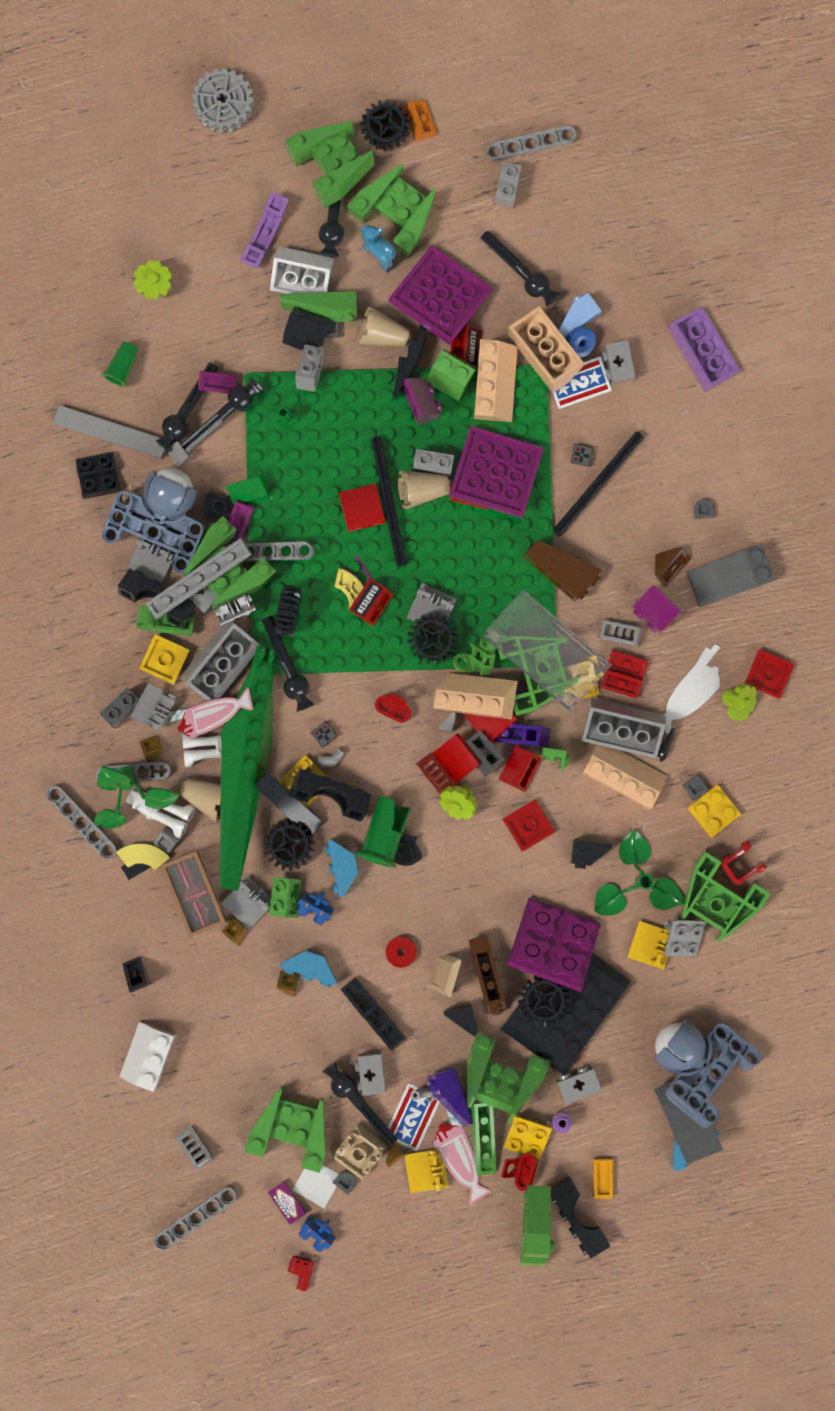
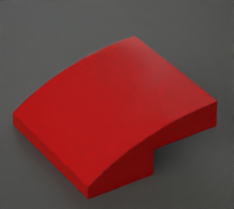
M376 484L339 492L348 532L385 524Z
M612 649L600 688L637 699L648 660Z
M463 714L477 732L481 730L491 743L518 720L514 714H512V720Z
M459 733L455 734L432 753L455 783L459 782L481 764V761Z

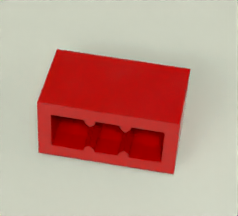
M515 745L498 780L525 793L542 758Z

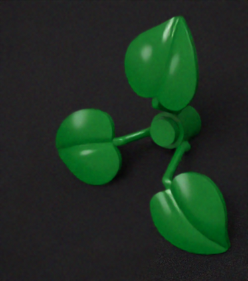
M102 765L97 778L98 787L109 791L119 788L115 811L110 809L101 810L96 814L94 824L103 828H118L126 823V816L123 813H118L123 790H130L133 785L136 786L141 798L145 800V806L152 809H163L172 805L178 799L179 793L163 788H154L147 791L144 795L138 784V779H134L133 768L125 766L117 771Z
M636 830L628 833L619 847L620 860L625 865L634 863V867L639 872V875L635 878V885L620 892L618 887L613 884L601 886L595 895L594 911L599 915L613 916L622 912L627 904L622 894L637 888L652 889L649 894V900L652 906L659 910H668L684 903L682 894L673 881L663 877L656 879L654 883L653 877L649 874H644V871L638 866L637 863L642 864L649 859L651 849L648 842Z

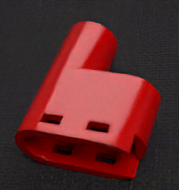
M293 1256L290 1260L287 1272L299 1275L296 1289L308 1290L314 1261Z

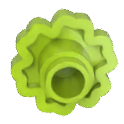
M149 260L146 266L141 264L134 272L136 279L133 284L138 294H144L148 300H158L160 295L166 296L171 289L170 281L172 280V275L168 267L161 266L159 261Z
M741 683L735 689H727L724 692L722 701L729 707L727 714L730 719L742 722L749 717V713L754 710L757 703L755 698L757 690H755L754 686Z
M461 785L455 788L448 786L440 794L441 799L439 803L444 811H448L449 816L457 820L462 818L469 820L476 813L478 803L473 796V790L469 786Z

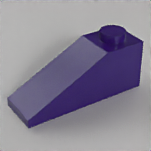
M512 724L493 742L549 748L550 728Z
M448 1068L427 1076L428 1088L433 1092L437 1100L461 1125L473 1124L455 1068Z

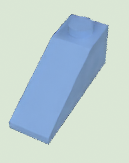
M589 293L584 296L580 294L573 300L574 303L559 329V332L565 339L574 328L586 326L600 316L601 309Z

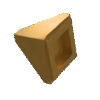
M158 735L140 741L144 757L148 763L163 751Z
M233 917L222 930V933L233 943L240 946L247 928Z
M280 971L276 989L295 997L299 974L292 975Z
M396 1142L392 1144L385 1160L388 1167H391L404 1157L403 1151Z

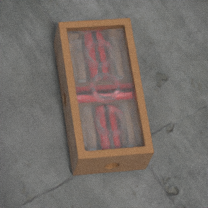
M198 851L160 866L189 938L227 923Z

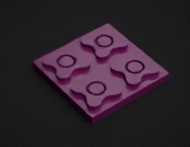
M431 245L389 297L388 301L451 345L491 294L493 288Z
M470 426L449 497L523 519L543 447Z
M528 898L507 965L581 992L601 923Z

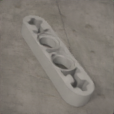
M163 762L106 766L112 769L116 768L117 771L121 767H131L134 770V779H138V782L164 780L171 775L170 766ZM162 765L167 769L164 776L161 777L160 773H154L155 777L151 778L152 769L150 766H154L153 770H159ZM101 767L96 771V779L100 774ZM141 767L148 769V775L145 778H141L138 775V770Z

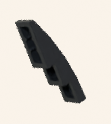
M421 324L417 341H409L407 357L399 356L394 399H398L404 391V379L412 378L422 355L427 329Z
M269 771L255 784V787L290 820L295 821L297 826L303 823L302 830L309 827L310 830L306 832L308 835L313 834L324 823L303 801L289 797L290 790L283 783L281 784Z
M356 977L340 989L391 1051H394L407 1040Z

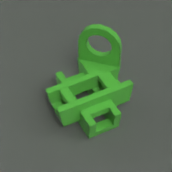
M481 638L480 643H470V646L473 647L472 653L457 654L453 658V665L458 671L474 672L481 670V675L490 674L496 656V644L489 639ZM458 658H462L465 661V667L459 666Z

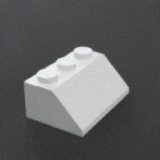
M278 246L273 261L270 290L285 294L328 292L334 258Z
M139 1022L119 1077L138 1087L154 1092L158 1086L176 1034Z

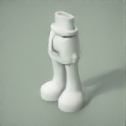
M182 732L183 749L199 746H216V749L185 750V768L192 767L197 760L221 759V733L216 736L190 738Z
M131 789L126 803L144 814L147 819H154L169 826L173 830L175 837L181 839L184 836L188 827L187 823L159 812V809L145 806V800L141 798L139 792ZM172 804L163 809L189 822L195 813L196 807L192 804L183 807Z

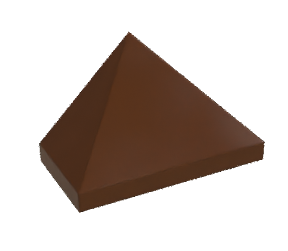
M681 547L655 554V576L664 587L668 586L690 560Z

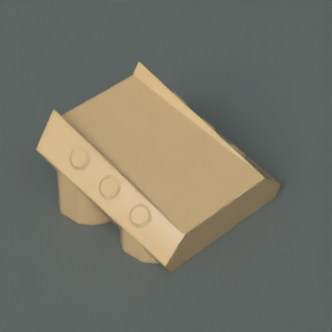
M446 954L438 957L440 963L434 983L430 984L437 992L451 997L462 959Z
M356 1124L334 1153L333 1158L364 1180L388 1146L385 1140L380 1139L364 1127L363 1124Z

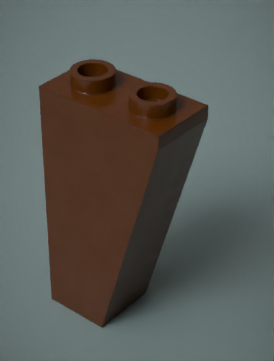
M539 540L534 542L522 556L572 601L582 600L589 592L587 588L590 585L594 586L601 578L598 576L602 571L600 568Z
M485 935L468 940L487 1014L492 1013L493 1016L502 1014L503 1010H506V1003L488 937Z

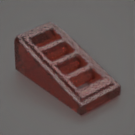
M431 752L416 764L439 794L448 786L453 787L456 785ZM433 760L434 763L425 769L424 766ZM438 766L439 769L429 775V772ZM441 773L444 774V775H443L442 777H440L437 781H434V780H433V779H435L438 775H440ZM446 779H448V781L444 783L441 787L438 786Z

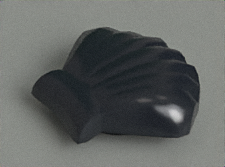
M212 491L207 494L203 501L204 515L213 524L222 516L227 520L234 507L230 495L224 497Z
M402 835L394 858L396 864L411 866L422 858V853L416 844L417 836Z

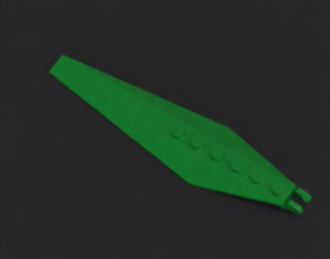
M260 644L255 650L251 669L236 698L239 699L243 692L249 688L253 709L239 708L237 713L225 722L221 730L220 888L234 891L239 890L261 794L255 787V784L265 775L272 746V662L275 658V650L269 647L266 651L265 661H263L265 648Z

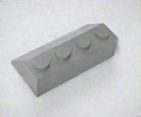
M233 622L223 624L179 679L207 701L219 699L253 658L259 643Z
M591 698L582 741L657 759L666 727V715Z

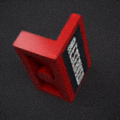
M465 325L451 343V353L474 367H478L482 331Z
M369 579L349 608V611L373 627L393 597V594L387 588Z

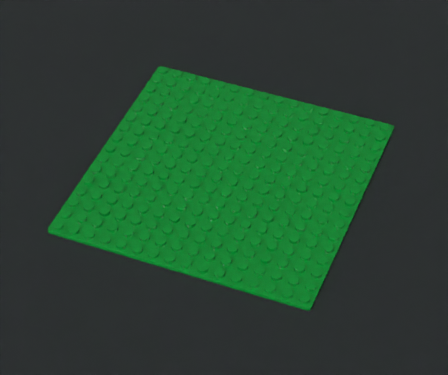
M516 365L512 422L474 419L477 385L476 371L459 402L432 386L434 391L432 397L434 401L438 400L442 411L439 412V418L420 426L417 424L404 391L398 399H394L397 369L321 371L315 392L296 388L295 375L297 371L245 374V387L248 385L250 377H253L264 390L253 395V404L250 409L245 411L247 479L256 476L265 477L269 495L248 502L249 506L254 507L248 524L249 543L308 542L313 545L315 550L313 557L308 560L267 561L276 570L274 578L261 590L250 594L256 608L250 614L251 638L264 646L263 661H265L267 649L269 647L273 648L262 623V619L272 616L274 622H276L279 598L284 585H294L300 587L302 591L295 633L292 637L281 636L297 674L456 670L453 665V658L457 654L472 653L473 647L470 646V643H480L481 638L489 639L495 644L497 640L512 636L557 638L555 585L522 557L537 540L553 547L548 386L531 365ZM416 368L412 378L425 379L426 381L431 368ZM280 406H287L291 411L290 420L287 423L285 421L284 423L280 422L276 417V410ZM470 426L543 447L523 519L489 508L485 510L450 501L449 494L410 509H404L402 505L405 502L400 500L398 490V478H402L399 472L404 470L413 471L416 449L454 455L451 478L448 477V479H451L453 484ZM380 436L382 439L407 563L402 567L396 566L371 438ZM376 484L385 524L348 532L339 492ZM307 545L303 546L300 550L302 556H306L309 553ZM269 546L265 548L264 555L270 557L273 549ZM285 546L282 549L283 556L287 557L290 555L291 548ZM249 547V550L252 553V555L249 558L253 557L255 551L252 547ZM356 555L374 579L373 581L387 588L393 594V597L373 627L349 611L347 596L342 590L334 587L338 569L346 570L347 567L362 585L367 583L369 578L355 558ZM250 561V562H249V570H250L258 561ZM422 583L457 599L446 623L452 620L453 623L450 625V628L457 627L453 634H459V637L453 638V641H458L459 644H452L456 652L449 650L452 657L448 658L445 654V662L437 658L438 664H434V659H431L430 664H427V657H424V660L421 662L420 657L422 655L420 653L414 657V653L417 651L416 648L411 651L409 649L414 643L407 642L408 639H413V636H409L408 632L415 631L410 626L415 625L417 627L418 624L406 617ZM421 629L417 635L419 646L426 641V636ZM447 630L440 637L441 642L446 648L449 644ZM440 633L435 635L429 634L428 637L430 639H428L426 645L433 641L438 644L437 638ZM429 646L424 650L429 654L441 653L435 646ZM496 646L493 668H522L519 656L500 661ZM275 653V658L272 662L273 675H284ZM458 658L459 666L465 667V661L462 658Z

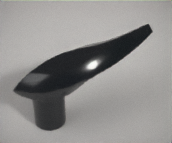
M674 727L662 744V749L658 751L657 757L660 758V762L664 761L674 738Z

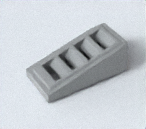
M603 620L599 638L639 647L642 628ZM609 625H611V634L607 636ZM620 627L618 638H615L616 628ZM624 629H628L626 638L624 640L622 639ZM632 631H635L634 639L630 641Z
M192 1126L175 1137L196 1170L214 1158ZM191 1133L193 1137L184 1142L182 1139ZM196 1140L197 1143L191 1148L187 1147V1145ZM200 1146L202 1150L193 1155L192 1151ZM204 1153L205 1157L200 1161H197L196 1158H198L200 1155Z

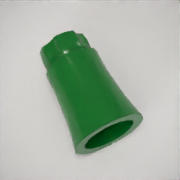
M123 341L102 373V377L115 385L126 387L130 371L136 360L138 348Z

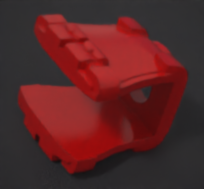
M748 839L741 843L739 849L732 854H727L721 861L723 869L736 885L744 883L745 879L757 871L761 873L767 869L764 861H760L737 877L728 865L729 862L752 847Z

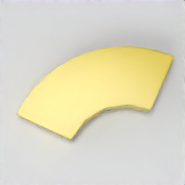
M338 569L334 587L342 590L347 596L350 608L363 589V585L350 572Z
M133 844L116 852L128 868L135 864H146L156 871L161 865L171 859L159 848L148 844Z

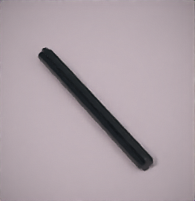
M636 431L554 527L553 532L556 535L561 536L642 441L644 436L640 432Z
M380 436L371 438L396 566L402 567L407 563L382 439Z

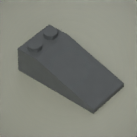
M762 544L687 571L699 607L769 584L775 580Z
M671 1082L654 1089L656 1098L687 1165L723 1151L713 1125L708 1128L701 1127L667 1099L666 1089ZM674 1088V1091L680 1095L679 1090ZM690 1101L691 1106L695 1107V1103ZM705 1113L706 1118L710 1120L709 1115Z

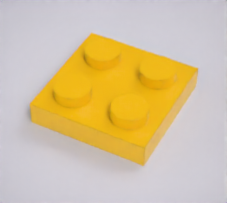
M155 634L139 669L175 685L190 650Z
M718 784L687 808L710 838H713L741 815Z

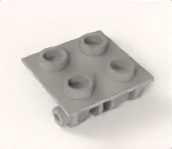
M139 538L136 544L137 548L127 569L139 570L145 577L151 580L155 579L162 584L176 552Z
M422 583L406 618L414 622L415 619H419L422 622L421 615L424 614L426 619H429L428 615L431 612L433 618H436V614L440 613V620L446 615L447 619L444 622H447L457 599ZM438 623L425 624L427 628L434 631L442 627Z
M244 594L237 597L236 601L233 599L231 603L228 601V604L224 603L217 606V609L214 611L220 625L229 624L236 618L247 616L256 610L250 594Z
M148 683L130 717L158 731L159 728H162L165 721L162 716L168 717L164 715V712L170 713L167 708L171 709L176 702L174 700L175 696Z
M247 875L240 882L239 890H233L221 904L249 930L271 907V897Z
M666 921L665 929H668L670 933L664 956L696 957L706 921Z

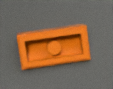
M426 100L410 101L404 106V110L408 112L407 116L411 119L409 124H411V131L415 141H421L437 135Z

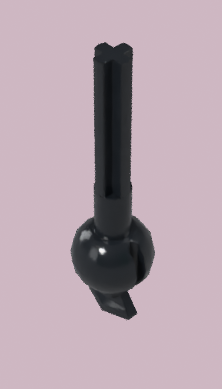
M340 200L329 205L327 222L321 225L318 232L321 243L325 245L320 252L322 256L339 257L336 246L344 238V229L338 223Z
M485 231L480 239L525 281L524 287L527 294L534 298L542 296L546 307L554 303L560 293L549 289L550 280L548 276L543 272H532L489 231Z
M209 362L204 371L216 373L218 367ZM198 380L177 414L167 416L163 420L162 431L164 435L155 441L161 448L169 452L172 451L173 440L184 438L188 432L186 420L204 392L198 390Z
M250 377L246 387L240 385L232 388L227 397L229 402L183 441L181 446L187 452L191 451L236 410L245 412L250 409L254 401L253 395L263 392V388L253 377Z
M268 616L262 619V623L287 679L283 685L285 695L289 699L297 701L296 712L312 707L314 703L306 697L310 689L309 681L303 675H297L281 636L275 632L273 617Z
M336 1062L330 1063L322 1073L332 1079L330 1087L333 1094L340 1098L347 1097L391 1146L397 1141L396 1136L358 1093L355 1076L347 1071L340 1072L337 1069Z

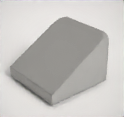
M176 442L172 446V451L168 452L177 467H181L190 461L188 454L179 442Z
M455 712L451 713L438 727V730L453 731L456 718Z
M166 826L153 842V845L169 855L180 839L174 836L173 830L169 826Z

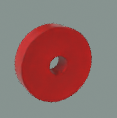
M396 937L386 947V958L395 967H407L416 958V947L410 939ZM398 949H404L405 954L399 956L397 954Z

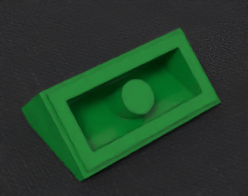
M262 476L226 485L233 505H235L236 501L246 503L269 496L266 479Z

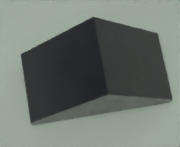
M141 957L122 963L130 993L151 985Z
M472 1005L444 1010L443 1015L474 1037L476 1036L477 1032Z

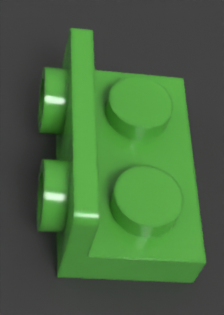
M541 748V755L545 756L544 760L557 761V758H559L558 769L564 770L565 766L568 767L569 755H566L567 751Z
M273 878L269 912L271 916L298 918L297 910L299 904L297 903L300 900L302 880Z

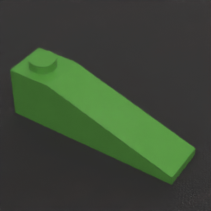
M356 291L280 294L281 309L292 311L294 307L332 321H357Z
M474 1100L471 1108L468 1107L473 1121L470 1127L476 1172L478 1176L496 1173L493 1106Z

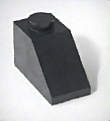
M572 840L570 863L574 864V868L586 869V865L591 866L612 849V844Z

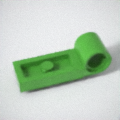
M142 605L138 609L136 627L154 632L192 636L195 616L192 617L186 628L182 630L167 621V613L156 620L147 605Z

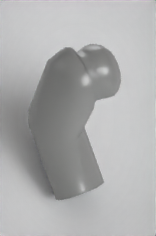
M337 748L332 756H323L322 754L317 756L316 763L322 768L335 767L345 753Z
M418 1088L411 1092L413 1100H418L425 1096L427 1102L436 1100V1097L429 1088Z

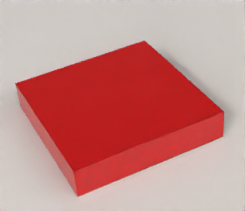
M758 649L744 683L754 686L755 690L780 699L794 664Z
M535 799L502 819L522 852L555 832Z

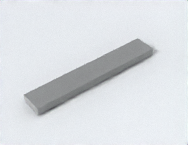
M58 406L53 421L55 425L160 459L163 458L165 449L161 448L155 441L159 437L67 407Z
M240 538L145 604L155 619L158 620L250 557L252 553L243 539Z

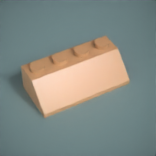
M540 306L508 327L509 338L518 346L517 348L552 393L569 383L584 366V362Z
M480 339L474 419L512 422L518 346L502 341Z
M448 673L436 689L433 708L446 712L512 720L518 681Z
M596 745L582 771V774L648 810L652 809L667 778L663 773L621 750Z

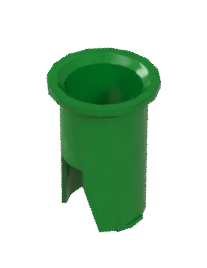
M379 796L362 848L359 851H355L354 855L369 862L396 869L397 865L394 862V858L411 807L395 805L394 807V799Z

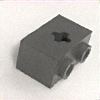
M127 687L100 715L112 728L116 729L133 713L139 698Z
M481 730L466 741L467 745L481 761L477 768L485 778L504 762L505 758Z

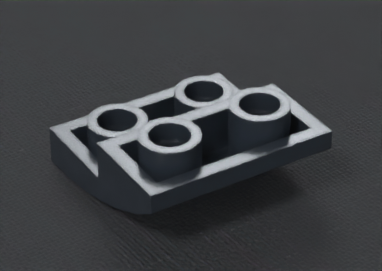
M113 452L75 459L83 499L121 492Z

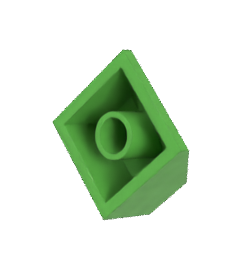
M443 349L432 366L426 383H430L434 388L459 402L478 368L448 350Z

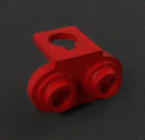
M389 693V696L382 695L375 701L377 712L398 723H405L411 717V710L406 705L407 700L393 693Z
M524 1153L521 1158L506 1159L501 1177H515L517 1189L527 1191V1185L533 1184L538 1159L533 1153ZM513 1163L515 1168L508 1173V1167Z

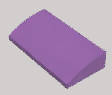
M703 306L673 321L667 327L705 392L741 372Z

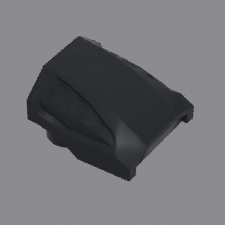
M294 307L288 318L282 343L303 351L305 345L322 348L328 329L333 321Z

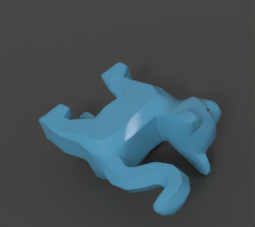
M365 225L362 228V238L364 239L362 247L367 253H372L380 262V267L387 273L393 267L392 260L396 257V251L381 236L383 228L378 229L375 226Z

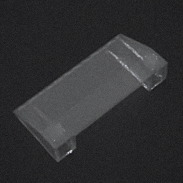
M524 589L483 634L484 638L570 712L611 667L605 659Z

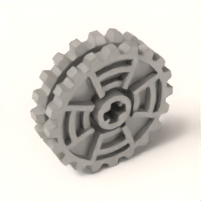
M223 68L222 71L213 69L212 74L207 72L204 79L199 78V85H195L193 88L195 94H192V106L197 119L203 122L202 125L205 128L209 126L212 132H215L217 129L219 133L223 134L225 130H228L229 133H232L234 128L239 130L242 123L247 124V117L253 114L251 110L254 108V97L248 81L243 80V75L237 76L235 70L227 72V68Z

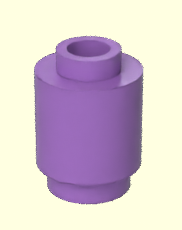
M560 1111L552 1116L551 1123L557 1132L566 1133L571 1129L572 1120L567 1113ZM565 1120L566 1124L559 1126V1121Z

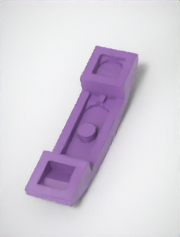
M274 192L271 193L264 208L265 211L240 262L256 269L259 268L278 231L289 199Z

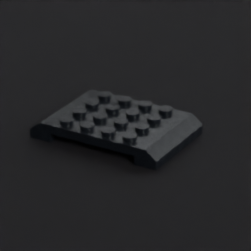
M592 953L581 992L566 986L562 988V991L565 989L569 990V993L564 994V997L571 998L570 1001H565V1004L570 1005V1008H563L567 1015L559 1014L562 1021L554 1018L555 1025H552L550 1020H548L547 1027L544 1026V1021H541L540 1026H537V1019L533 1023L529 1022L531 1015L527 1018L523 1017L527 1010L520 1011L519 1008L524 1006V1004H518L500 1029L536 1056L550 1061L549 1065L564 1075L631 981ZM549 984L537 986L543 993H547L555 988ZM533 991L530 992L528 998L530 1008L537 1000V996ZM538 992L541 999L540 1004L543 1005L544 1003L551 1008L547 1001L549 996L546 995L544 997V995ZM559 993L552 999V1005L556 1010L560 1004ZM541 1008L534 1012L539 1016L551 1015L547 1008Z

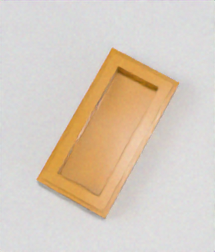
M593 1158L594 1199L613 1198L612 1158Z

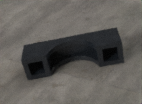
M129 568L117 586L118 594L134 603L143 598H154L167 589L157 580H151L145 577L141 571H134ZM188 598L167 613V621L184 630L196 613L194 602Z
M299 769L293 778L289 797L306 803L315 796L323 795L330 797L338 803L343 816L359 822L368 814L371 794L362 789L347 786L345 783H339L328 777L303 769Z
M568 1176L551 1187V1200L554 1205L558 1203L562 1209L559 1211V1214L564 1222L568 1220L572 1226L568 1229L574 1239L578 1237L582 1243L578 1246L584 1256L588 1254L590 1258H593L611 1246L599 1226L587 1227L576 1219L574 1212L575 1204L581 1195Z

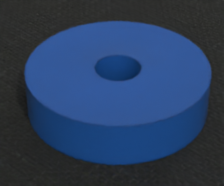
M579 326L568 334L566 341L581 358L592 352L596 344V336L589 328Z

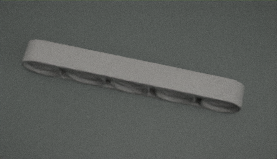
M567 125L493 142L486 148V157L489 161L497 162L569 145L574 142L576 131L572 126ZM570 131L573 137L566 140L562 137V133ZM552 135L554 142L547 144L544 142V137ZM528 139H533L536 142V146L528 148L525 142ZM514 143L517 145L518 150L516 152H509L507 146ZM497 148L500 153L498 156L493 157L489 154V150Z
M308 542L245 543L248 548L252 547L255 553L253 557L247 558L242 562L260 561L262 558L266 561L308 560L313 557L315 550L313 545ZM307 545L309 553L306 556H302L300 550L303 546ZM270 546L273 549V553L270 557H266L264 550ZM285 546L291 548V553L287 557L282 554V549Z
M50 787L47 790L46 796L52 805L102 858L112 859L115 857L117 847L105 833L94 824L91 818L61 787ZM54 789H58L61 792V797L58 800H53L50 796L51 791ZM67 803H71L74 806V811L71 814L64 812L63 808ZM80 817H84L87 820V825L84 828L77 826L76 822ZM93 831H97L100 834V839L97 842L90 840L89 836ZM106 845H110L113 848V853L110 856L103 854V848Z
M231 1186L222 1188L160 1231L155 1237L156 1247L161 1250L170 1248L229 1207L237 1198L236 1190ZM230 1190L233 1193L234 1197L231 1201L223 1199L224 1191ZM213 1201L217 1204L215 1212L207 1210L208 1202ZM192 1213H199L201 1215L199 1223L191 1221L190 1216ZM177 1224L184 1225L185 1232L183 1234L175 1232L174 1227ZM161 1235H166L169 1238V1243L165 1246L160 1245L158 1242V1238Z

